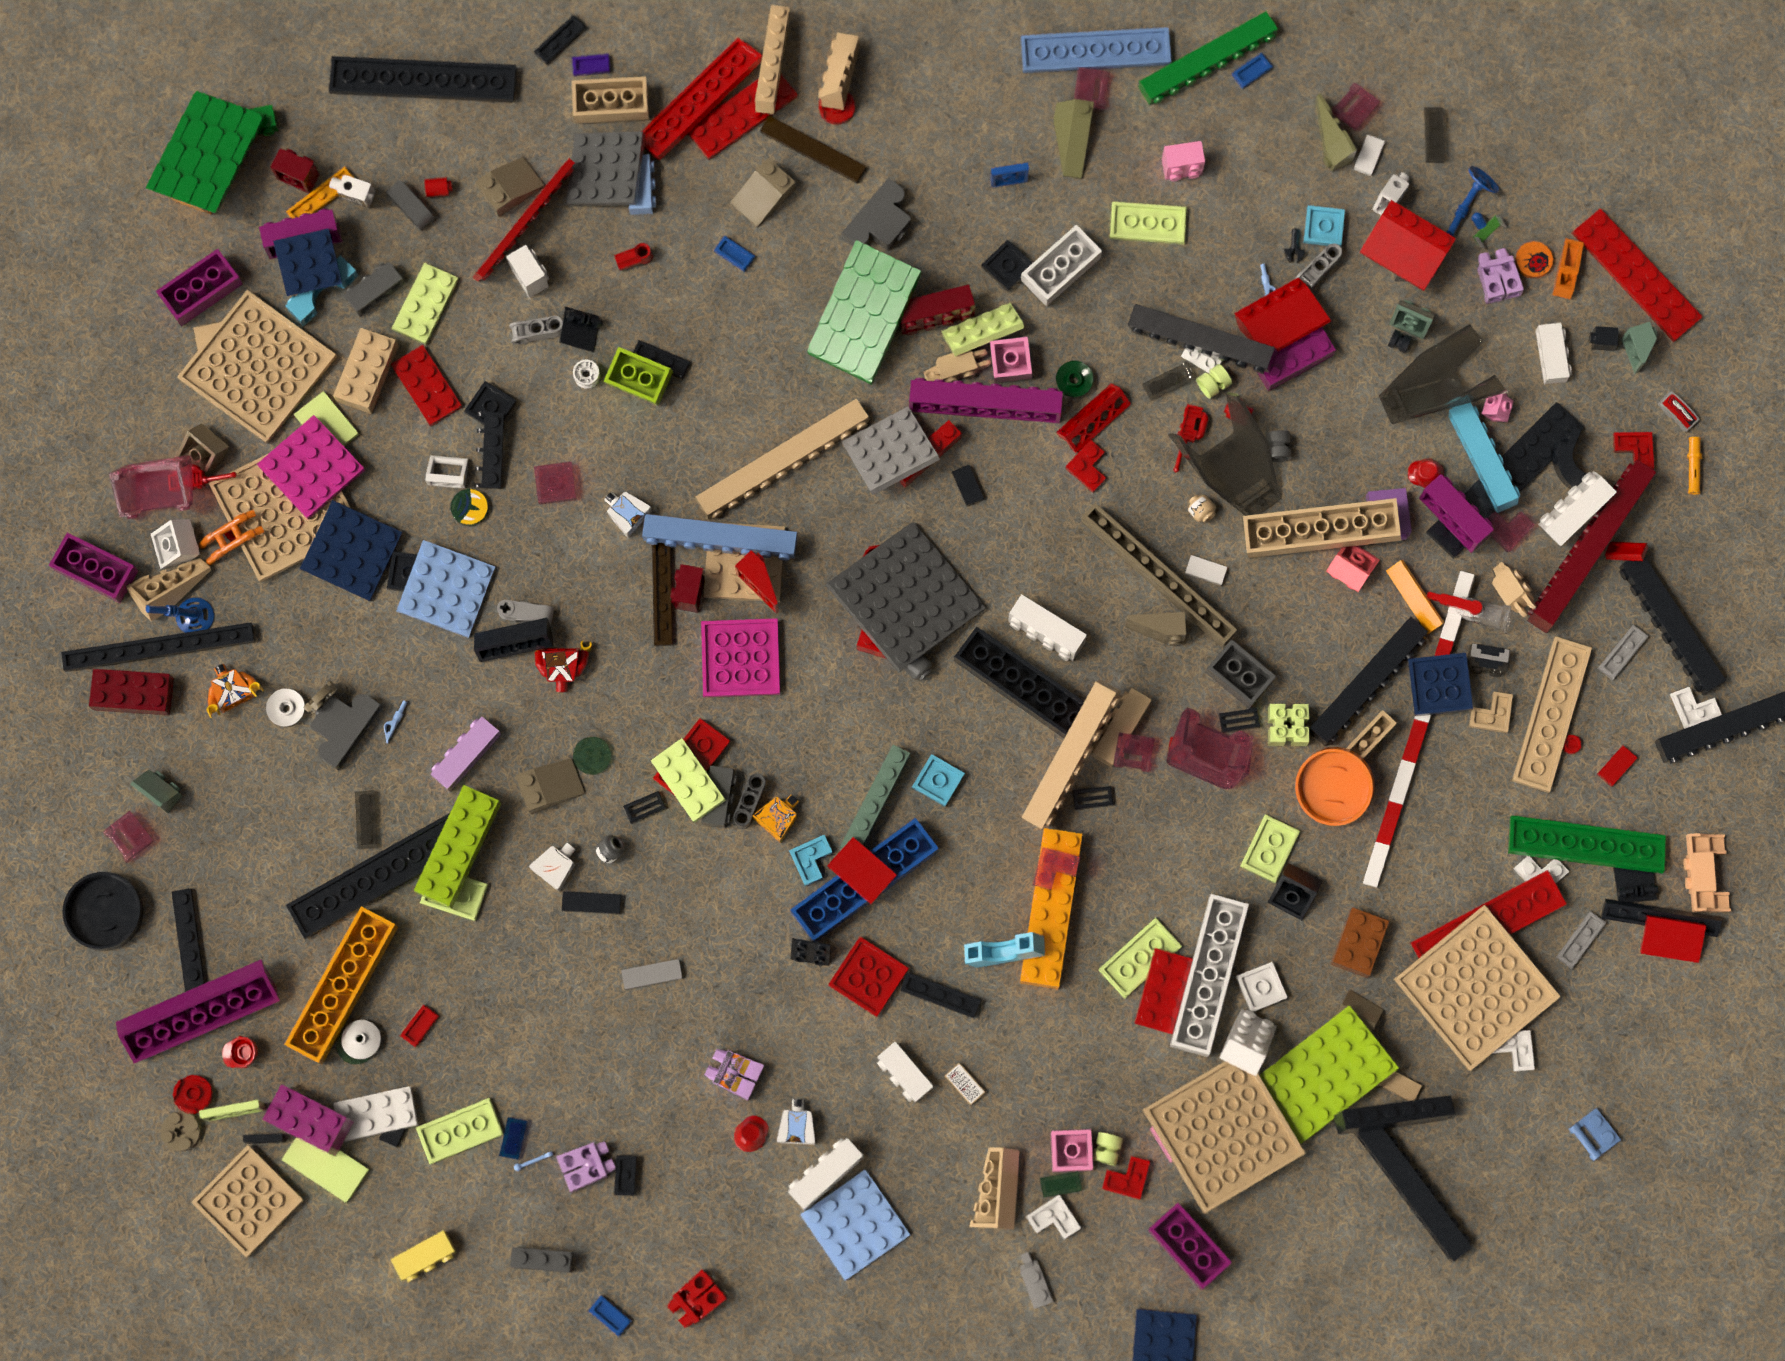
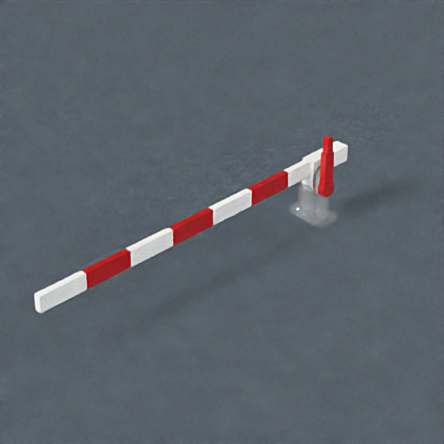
M1460 571L1453 596L1444 593L1441 595L1433 592L1427 593L1428 599L1449 606L1434 656L1451 654L1461 620L1500 630L1501 633L1507 634L1513 617L1512 607L1508 605L1499 606L1469 598L1475 575ZM1431 715L1415 716L1364 877L1363 884L1378 887Z

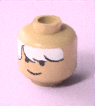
M1195 495L1189 500L1188 512L1197 522L1207 523L1216 515V506L1207 495Z

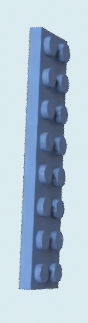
M1168 27L1021 36L1023 73L1171 64Z

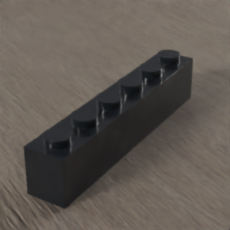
M1449 1095L1341 1110L1334 1115L1338 1135L1445 1121L1456 1115L1452 1097Z

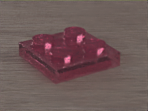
M572 462L534 466L539 505L577 500Z

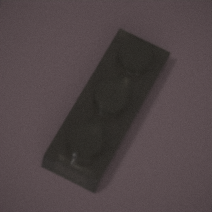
M1443 107L1424 108L1425 163H1444Z
M356 791L357 849H376L378 847L375 791Z

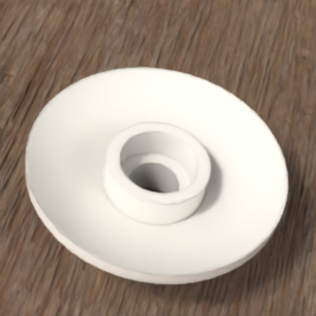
M292 689L277 690L267 701V715L278 726H292L304 714V700L299 693ZM285 706L290 707V710L288 712L283 711V708Z
M357 1020L350 1023L344 1029L341 1042L344 1051L349 1056L355 1059H366L377 1052L381 1043V1035L373 1023L366 1020ZM359 1035L363 1036L362 1042H357Z

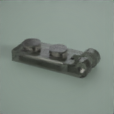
M1186 361L1180 366L1143 383L1142 386L1150 401L1156 400L1196 380L1198 376L1192 371L1191 363ZM1184 371L1186 377L1182 378L1179 373Z

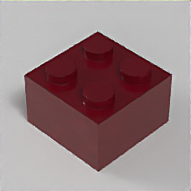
M280 148L270 166L276 180L308 194L311 193L319 177L317 167L311 158L307 156L302 158L288 148L286 150Z
M681 564L680 569H676L675 572L676 588L672 587L670 598L672 603H674L675 609L698 613L705 582L704 569Z

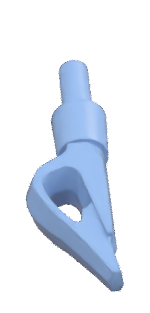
M1261 264V280L1266 296L1269 294V290L1274 291L1276 288L1270 285V278L1267 275L1265 264Z
M404 700L399 710L395 712L393 720L387 721L384 724L387 744L404 715L402 713L408 703ZM387 725H391V729L387 733Z

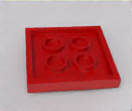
M859 937L828 986L877 1018L909 968L867 940Z

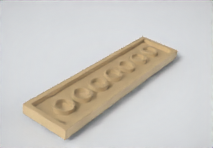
M1554 637L1512 782L1547 793L1550 792L1592 650L1591 647Z

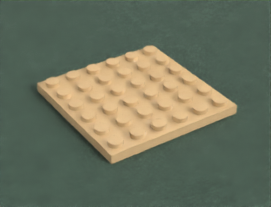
M246 290L177 378L268 444L337 355L250 291Z
M266 455L232 471L237 473L236 478L221 479L209 483L228 522L242 513L252 509L255 511L256 517L238 526L242 534L259 526H262L264 533L241 544L259 582L304 561L332 500L350 508L343 492L340 491L307 520L257 466V463Z
M1485 905L1393 979L1468 1071L1475 1068L1560 998V995Z
M1226 1061L1143 1109L1203 1213L1210 1211L1305 1154L1258 1073L1255 1076Z

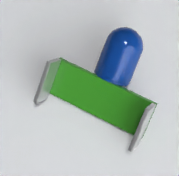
M1476 212L1472 215L1474 225L1477 229H1481L1473 238L1482 248H1485L1482 242L1500 225L1507 227L1499 216L1495 215L1487 223L1481 213Z

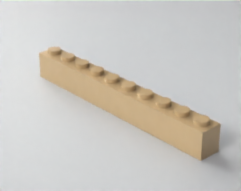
M856 398L695 496L696 501L708 520L710 518L716 519L723 514L722 511L725 509L736 507L739 504L738 501L743 498L749 499L755 494L756 490L760 488L765 489L770 486L771 481L777 478L779 480L785 477L787 471L792 468L794 470L800 468L805 460L816 458L823 449L829 450L835 446V442L838 440L849 438L851 432L856 429L858 431L862 430L867 426L869 417Z

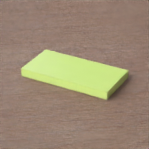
M1112 201L1110 239L1184 244L1187 207Z
M1155 918L1098 970L1125 999L1146 980L1154 948L1175 954L1182 945Z
M490 1098L416 1127L430 1165L504 1135Z
M297 1137L281 1159L346 1203H348L369 1171L368 1168L340 1150L336 1157Z

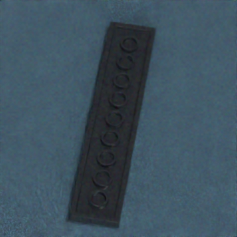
M332 56L329 93L514 102L517 67L510 64Z
M1557 402L1502 456L1503 467L1505 471L1508 470L1512 477L1511 483L1513 487L1516 486L1519 493L1553 460L1555 442H1564L1562 438L1567 429L1569 430L1571 427L1579 428L1581 431L1584 429ZM1479 479L1464 495L1470 505H1475L1479 510V514L1491 522L1499 513L1494 509ZM1439 519L1426 532L1453 559L1465 548Z
M449 814L288 903L286 907L303 938L311 937L359 910L361 906H366L421 875Z

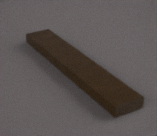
M771 116L767 117L760 129L761 134L855 183L859 182L866 169L865 165Z
M658 543L657 545H652L654 646H673V603L670 598L672 590L671 547L666 546L665 543Z

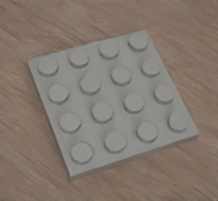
M909 407L841 441L872 495L940 460Z

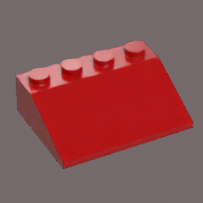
M1391 200L1359 253L1424 291L1453 247L1456 238Z
M1299 277L1234 313L1239 330L1248 339L1275 347L1277 351L1331 322L1313 293Z

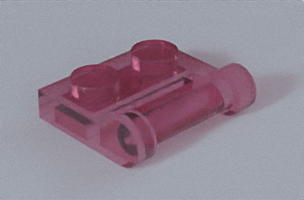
M1078 67L1074 99L1094 102V108L1105 110L1107 106L1105 101L1107 85L1111 73L1103 70ZM1095 78L1101 79L1098 100L1093 99Z
M1353 83L1347 94L1336 106L1334 105L1331 108V111L1335 117L1340 118L1356 131L1379 105L1380 101L1357 83ZM1355 94L1359 95L1360 97L1346 113L1342 111Z
M1119 732L1113 762L1114 766L1118 768L1123 766L1141 769L1143 772H1149L1152 768L1151 757L1155 738ZM1124 753L1140 755L1142 760L1124 759Z
M128 811L103 831L106 838L109 837L121 852L126 863L130 862L137 854L154 842L131 811ZM120 829L134 847L130 851L115 833L116 830Z

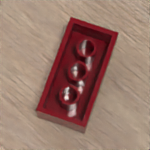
M967 284L910 299L899 323L902 335L907 334L910 336L916 334L919 330L925 329V331L935 329V326H949L954 321L961 320L965 322L968 319H972L975 316V303L970 285Z
M93 669L89 707L94 711L170 716L174 678L166 673Z

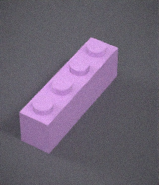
M483 717L475 719L470 725L471 729L458 738V744L454 748H449L442 762H437L431 769L433 771L431 776L449 792L501 735L499 730Z

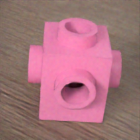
M1501 391L1488 393L1482 414L1493 422H1508L1514 401Z

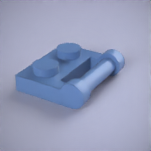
M1597 1108L1569 1128V1131L1576 1135L1589 1152V1157L1592 1161L1621 1140ZM1583 1125L1600 1146L1598 1150L1595 1149L1580 1129Z

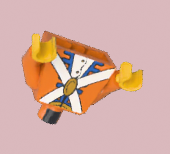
M225 664L218 665L214 668L218 677L211 681L212 686L208 692L207 712L210 718H212V714L215 712L219 716L221 715L220 711L225 713L256 697L257 690L263 692L264 689L254 677L244 671L237 672L236 669L228 672Z

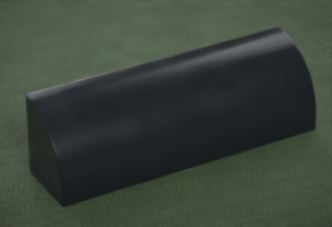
M547 617L474 634V652L480 662L553 647L552 631Z

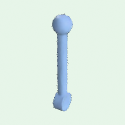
M548 1152L522 1164L517 1163L514 1165V1169L520 1171L525 1166L553 1156V1152Z

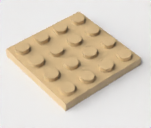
M734 524L742 526L785 530V526ZM714 549L712 552L707 551L704 598L763 601L736 575L735 565L744 557V555H741V552L733 551V554H727L717 549ZM771 556V558H764V563L766 564L765 566L777 602H780L783 560L779 559V557Z
M247 1145L191 1203L248 1258L304 1199Z

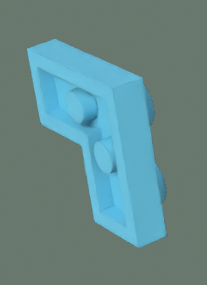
M825 835L789 850L805 886L823 879L815 861L832 854Z

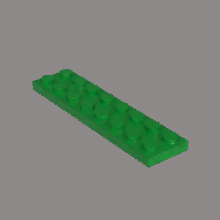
M1513 815L1510 817L1508 854L1661 874L1665 871L1666 835Z

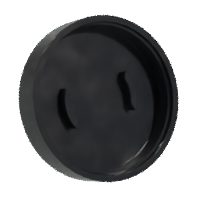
M96 872L82 877L70 888L63 903L62 915L64 925L74 940L92 950L109 951L125 945L136 935L142 923L144 910L139 892L128 880L114 873Z

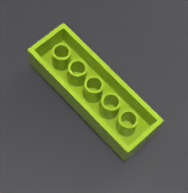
M463 785L414 888L416 894L450 909L453 908L501 806L499 800Z

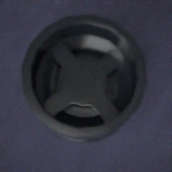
M1395 329L1388 347L1399 348V351L1405 354L1412 336L1408 334L1403 336L1399 330Z

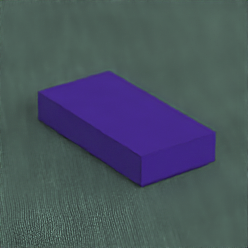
M609 54L572 57L574 77L611 73Z

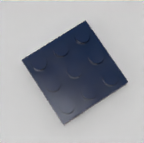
M329 228L273 241L287 296L343 284Z
M1466 653L1408 659L1415 716L1473 710Z
M1136 1309L1132 1361H1193L1196 1315Z

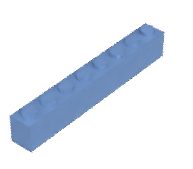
M645 514L642 534L643 541L651 545L665 543L669 547H676V545H683L687 549L700 547L710 552L717 549L727 554H733L734 551L741 552V555L744 556L752 550L754 553L758 552L763 558L776 556L781 560L795 559L797 532L649 514Z

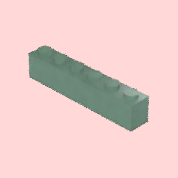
M892 745L840 846V850L852 837L865 846L910 758L909 752Z

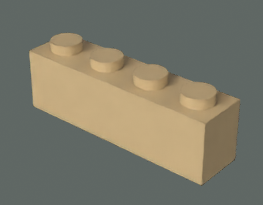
M1131 688L1129 693L1125 691L1120 700L1123 702L1119 709L1117 707L1114 709L1111 716L1113 720L1110 725L1105 724L1102 729L1103 736L1101 740H1096L1092 746L1094 747L1092 757L1111 768L1151 703L1150 698Z

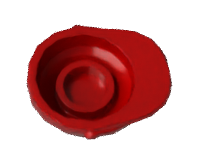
M1432 458L1415 461L1408 468L1409 481L1423 488H1426L1440 474L1444 476L1442 465Z
M238 1036L226 1043L222 1050L223 1061L230 1068H248L258 1055L256 1043L252 1039Z
M756 1115L747 1117L735 1127L734 1142L736 1146L744 1152L757 1151L760 1147L762 1148L768 1133L766 1121Z

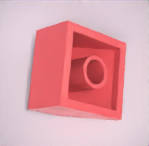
M1360 546L1342 547L1326 572L1330 573L1333 578L1345 583L1350 589L1359 592L1380 559Z

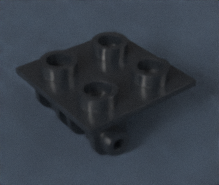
M565 307L559 343L594 352L597 328L602 327L603 320H600V317L597 315Z
M1613 867L1618 901L1641 902L1657 900L1658 886L1655 885L1653 872Z
M792 938L790 959L800 963L808 962L818 966H829L831 944Z

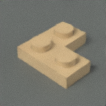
M1493 692L1490 710L1473 707V710L1470 712L1469 727L1507 733L1513 694Z

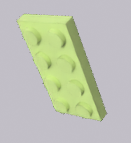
M424 263L392 326V330L427 345L459 280L458 277Z
M1011 303L955 326H950L941 332L954 356H957L1024 328V325Z
M682 738L651 760L694 823L726 801Z

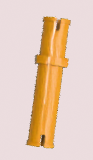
M1689 437V454H1687V459H1689L1688 494L1691 495L1701 493V437Z

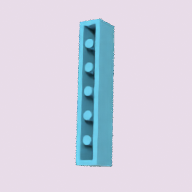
M1469 401L1450 409L1449 419L1494 509L1499 513L1518 505L1520 493L1516 486L1513 487L1511 474L1508 470L1505 471L1503 459L1500 454L1497 455L1493 439L1488 438L1486 434L1488 432L1484 422H1480L1477 407L1472 406Z

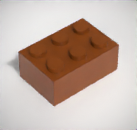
M1352 907L1348 913L1330 965L1368 978L1389 921Z

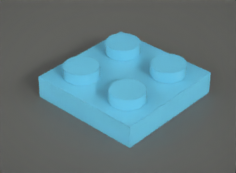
M1308 205L1303 243L1324 246L1334 243L1341 247L1345 210Z
M931 754L912 788L946 807L965 773Z

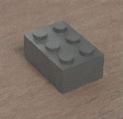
M1233 640L1225 646L1205 672L1248 709L1254 705L1276 678L1272 672Z

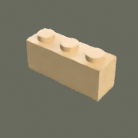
M1382 710L1346 749L1354 751L1364 759L1397 723Z

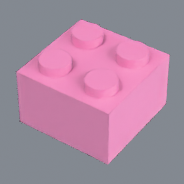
M1201 141L1164 146L1162 163L1165 180L1178 181L1183 177L1193 179L1202 175L1205 158Z
M1028 337L990 341L995 383L1032 379Z
M1091 1130L1051 1131L1052 1172L1093 1170Z

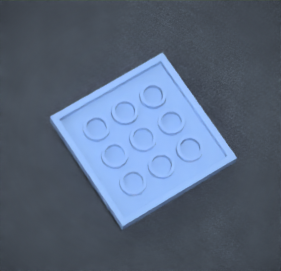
M423 540L396 612L469 638L495 566Z
M866 1170L800 1214L845 1281L910 1236Z

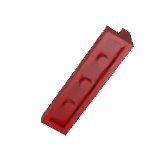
M1111 383L1056 433L1068 443L1073 452L1077 453L1129 407L1131 403L1122 389ZM1121 397L1124 403L1118 408L1114 407L1115 401ZM1109 410L1108 417L1105 420H1100L1102 412ZM1095 423L1094 429L1091 432H1087L1088 425ZM1077 435H1081L1080 442L1074 445L1072 439Z

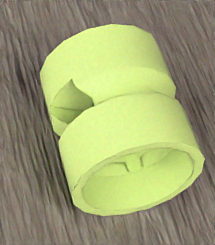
M1220 364L1211 368L1209 374L1204 373L1196 379L1198 386L1209 399L1217 395L1219 389L1224 390L1232 384L1229 374Z
M1099 1132L1096 1141L1098 1148L1094 1149L1092 1160L1117 1166L1119 1158L1117 1151L1121 1149L1123 1138Z

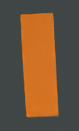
M1565 238L1552 295L1571 299L1579 272L1584 242Z

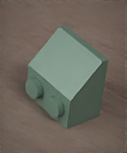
M1650 322L1629 328L1621 339L1634 373L1640 371L1657 339V331Z
M147 770L131 782L134 788L167 813L171 811L183 796L178 792L180 788L173 782L170 784L164 781L165 776L157 770L155 773Z

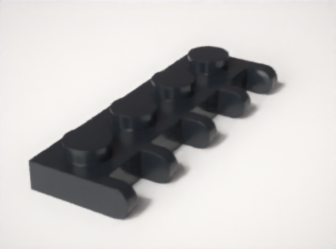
M478 412V416H485L484 429H477V433H484L483 448H476V452H483V466L475 467V471H482V484L476 483L474 488L501 489L505 413Z

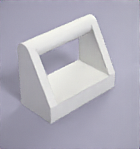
M431 455L425 478L427 485L465 489L469 459ZM434 463L461 465V475L433 474Z

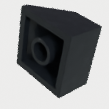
M1288 863L1267 903L1302 921L1323 881Z

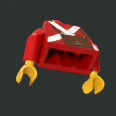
M582 640L580 648H544L535 650V666L541 675L546 677L548 682H556V692H567V682H573L576 677L581 676L587 666L589 652L592 649L591 641L589 647H584V640Z

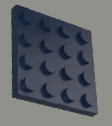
M332 500L300 570L370 601L402 532Z

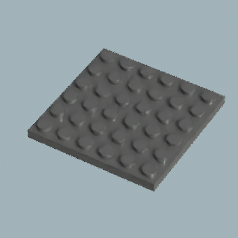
M911 522L826 584L827 588L898 673L985 609L984 605L914 522Z

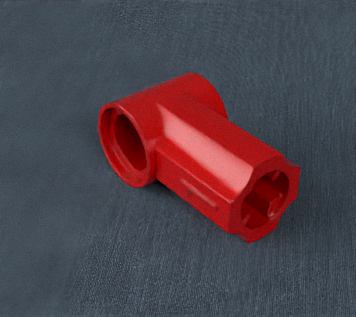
M639 243L635 248L614 255L620 271L639 264H648L653 259V253L646 243ZM641 251H648L646 256H639Z

